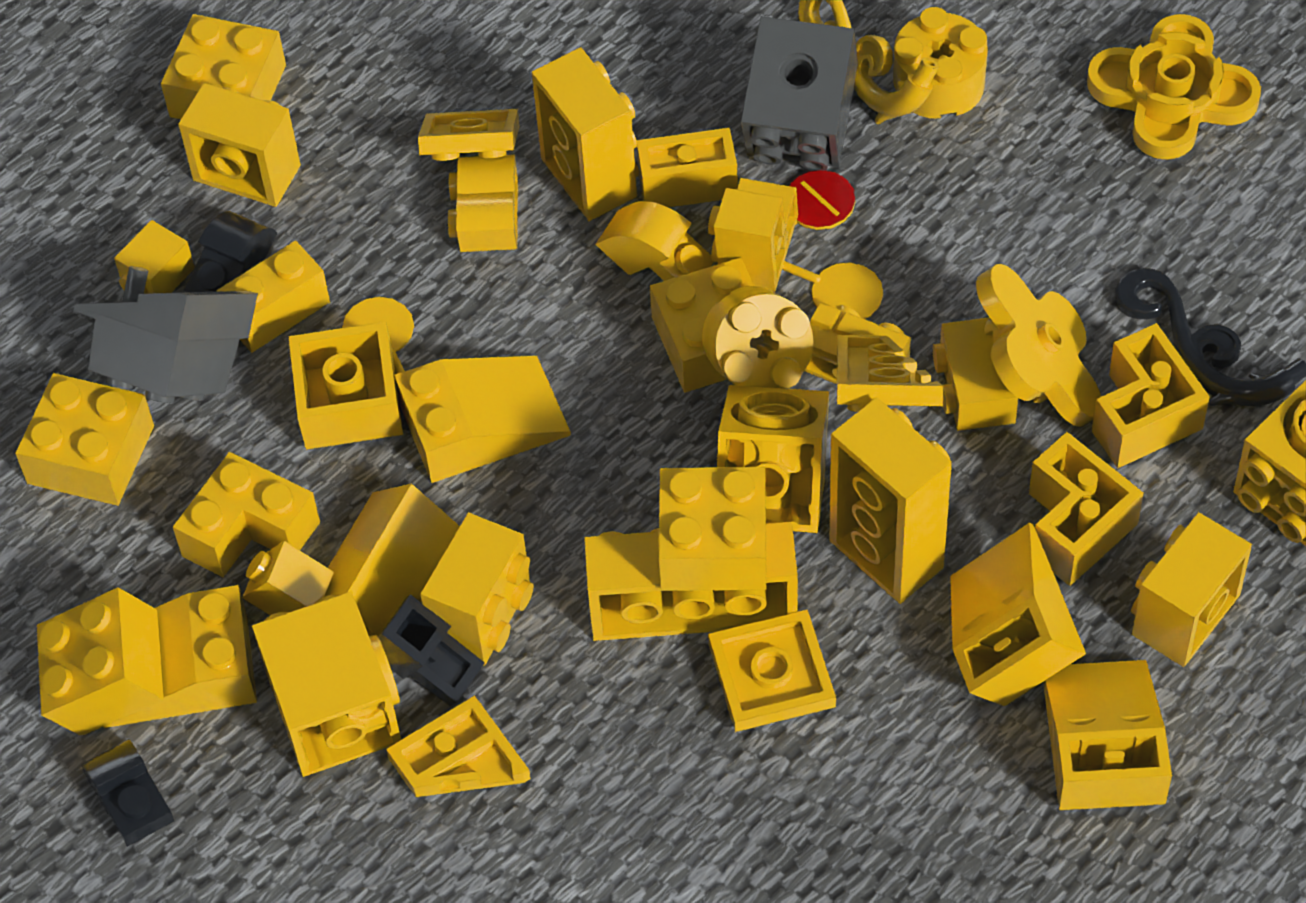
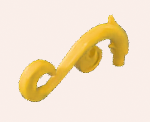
M823 0L799 1V21L852 28L842 0H825L831 6L834 20H828L825 23L819 15V8ZM866 35L857 41L858 67L854 89L869 108L878 112L875 123L881 124L888 119L913 113L921 107L934 88L932 80L939 68V64L931 58H922L915 73L909 74L906 81H898L896 83L900 89L895 92H888L880 88L872 77L884 76L889 72L893 64V51L889 42L883 37L876 35Z

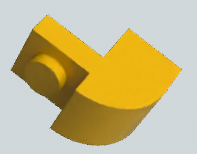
M639 201L619 209L595 244L627 274L632 275L649 267L663 281L711 267L713 264L711 255L687 233L692 223L678 212L654 202Z

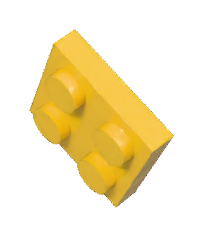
M518 109L426 114L418 135L419 155H431L432 159L437 161L457 159L460 157V153L478 152V156L481 158L505 156L508 150H514L520 127Z
M808 609L708 633V644L735 732L836 707V695Z

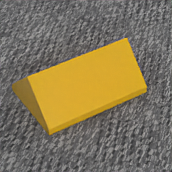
M412 483L372 492L328 566V569L334 573L325 596H339L352 591L368 635L375 634L379 636L406 597L411 594L421 602L420 594L460 526Z

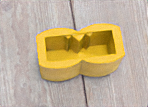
M515 154L498 158H481L479 156L459 157L457 172H449L451 201L457 200L456 209L448 210L449 237L458 238L460 252L517 249L518 173Z

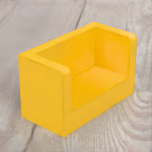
M730 128L637 140V159L643 201L658 203L666 207L719 201L723 199L726 188L736 190L738 188L737 161Z

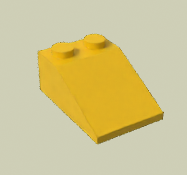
M537 356L440 359L394 375L401 410L431 483L571 436L570 429Z
M238 585L187 593L155 607L158 614L164 700L110 723L103 728L257 703L248 618Z

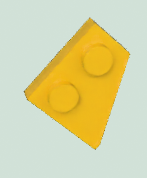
M475 695L386 749L388 759L415 797L520 784L531 779L528 767Z

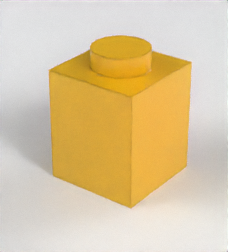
M153 220L114 257L120 276L119 284L123 290H125L129 266L149 270L144 294L172 293L195 267L188 241Z
M283 541L267 552L260 551L253 558L246 571V577L250 580L242 598L269 615L278 612H292L312 605L318 599L324 597L334 572L286 541Z

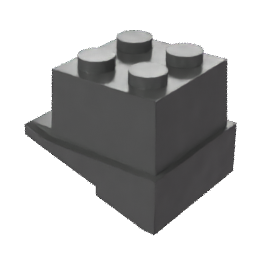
M129 266L122 302L74 304L73 313H80L95 319L88 370L107 376L106 383L111 386L123 389H135L138 387L146 390L145 397L150 400L174 403L175 397L203 401L205 394L226 392L239 340L249 338L258 293L252 291L144 294L149 270Z

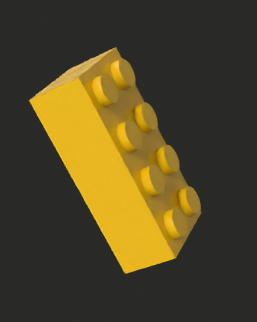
M876 397L831 433L829 541L901 604L944 568L952 461L939 443L933 440L927 441L920 435L902 411L897 408L890 409Z
M766 520L767 590L661 591L659 528L644 533L623 534L610 531L598 536L584 537L593 641L716 632L798 612V575L792 522Z

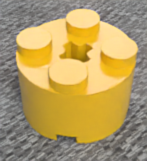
M939 7L925 9L919 17L909 21L899 31L894 44L893 83L896 91L900 89L896 83L898 81H906L909 74L915 73L922 58H931L939 64V68L932 80L933 90L921 107L913 113L926 118H941V114L955 112L956 116L971 110L980 101L984 93L986 79L987 34L970 20L956 14L946 13L945 10Z
M745 286L730 292L731 294L710 309L702 330L703 349L713 367L724 378L736 386L791 388L799 382L811 359L813 334L807 315L796 304L767 288ZM761 333L765 334L763 342L758 343L756 348L750 345L751 338H759Z

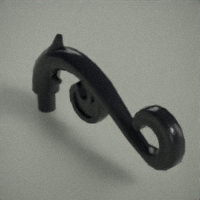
M1139 268L1130 271L1119 280L1115 288V300L1120 311L1128 317L1140 320L1156 318L1161 314L1162 305L1159 302L1155 304L1142 302L1137 296L1141 290L1154 288L1166 296L1175 349L1205 391L1214 396L1209 400L1210 406L1223 404L1262 406L1271 404L1295 391V384L1306 377V363L1300 358H1297L1285 368H1275L1266 375L1251 373L1248 376L1251 379L1233 378L1218 372L1213 367H1229L1238 361L1241 350V341L1238 335L1230 328L1218 324L1206 325L1191 334L1180 294L1170 278L1159 270ZM1213 351L1215 353L1212 358L1213 367L1205 360L1204 352Z

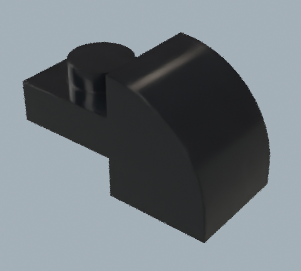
M232 211L219 214L210 222L198 241L204 249L184 291L186 293L216 292V290L264 261L278 232Z
M410 594L405 598L378 637L384 648L390 668L402 679L409 675L412 676L447 705L452 706L458 702L485 662L450 636L447 632L451 626Z
M129 739L81 764L84 774L127 847L175 821L168 805L148 773L142 757Z

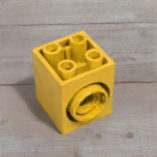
M1306 380L1244 440L1233 491L1248 510L1254 513H1262L1277 524L1280 532L1287 539L1295 543L1301 542L1305 546Z
M729 385L718 431L717 467H765L766 520L792 522L793 531L818 533L825 483L829 391Z
M352 591L339 596H324L312 605L292 612H278L270 615L263 622L252 625L266 675L303 777L390 747L401 740L393 706L400 703L397 686L382 643L377 635H368Z

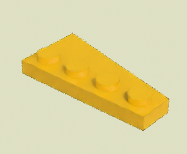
M838 335L837 404L847 405L848 410L858 412L874 398L878 397L886 405L943 406V385L938 381L931 382V375L926 370H917V362L912 357H904V350L888 336Z

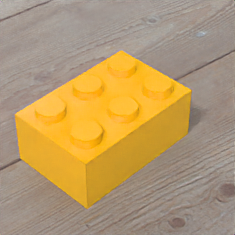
M582 47L532 71L541 159L587 220L591 221L637 197L636 177L639 176V169L634 159V148L637 147V140L632 131V119L635 118V111L627 95L623 92L617 93L612 87L608 73L601 62L598 60L593 62Z

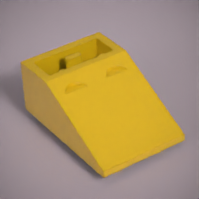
M1026 524L950 576L952 649L970 694L1006 706L1086 654L1034 524Z
M1133 660L1070 664L1043 681L1059 810L1166 804L1172 772L1165 726L1147 661Z

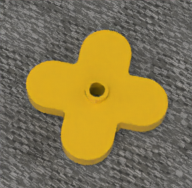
M1185 14L1171 15L1160 20L1152 30L1150 43L1143 48L1140 44L1136 49L1124 47L1105 49L1093 57L1088 68L1087 87L1090 94L1098 102L1106 106L1134 111V142L1142 152L1157 159H1175L1188 153L1195 144L1198 126L1202 122L1238 125L1248 121L1257 112L1261 96V86L1256 76L1241 66L1222 63L1220 57L1216 59L1212 54L1214 36L1210 27L1201 19Z
M996 264L980 274L976 280V291L982 307L990 317L986 322L984 331L985 335L993 334L994 340L989 355L1005 387L1014 396L1024 401H1031L1033 399V402L1041 403L1049 399L1057 412L1074 426L1081 427L1092 421L1096 399L1102 396L1096 382L1078 357V354L1086 345L1087 337L1083 322L1075 308L1066 298L1053 291L1047 292L1036 299L1019 275L1006 265Z

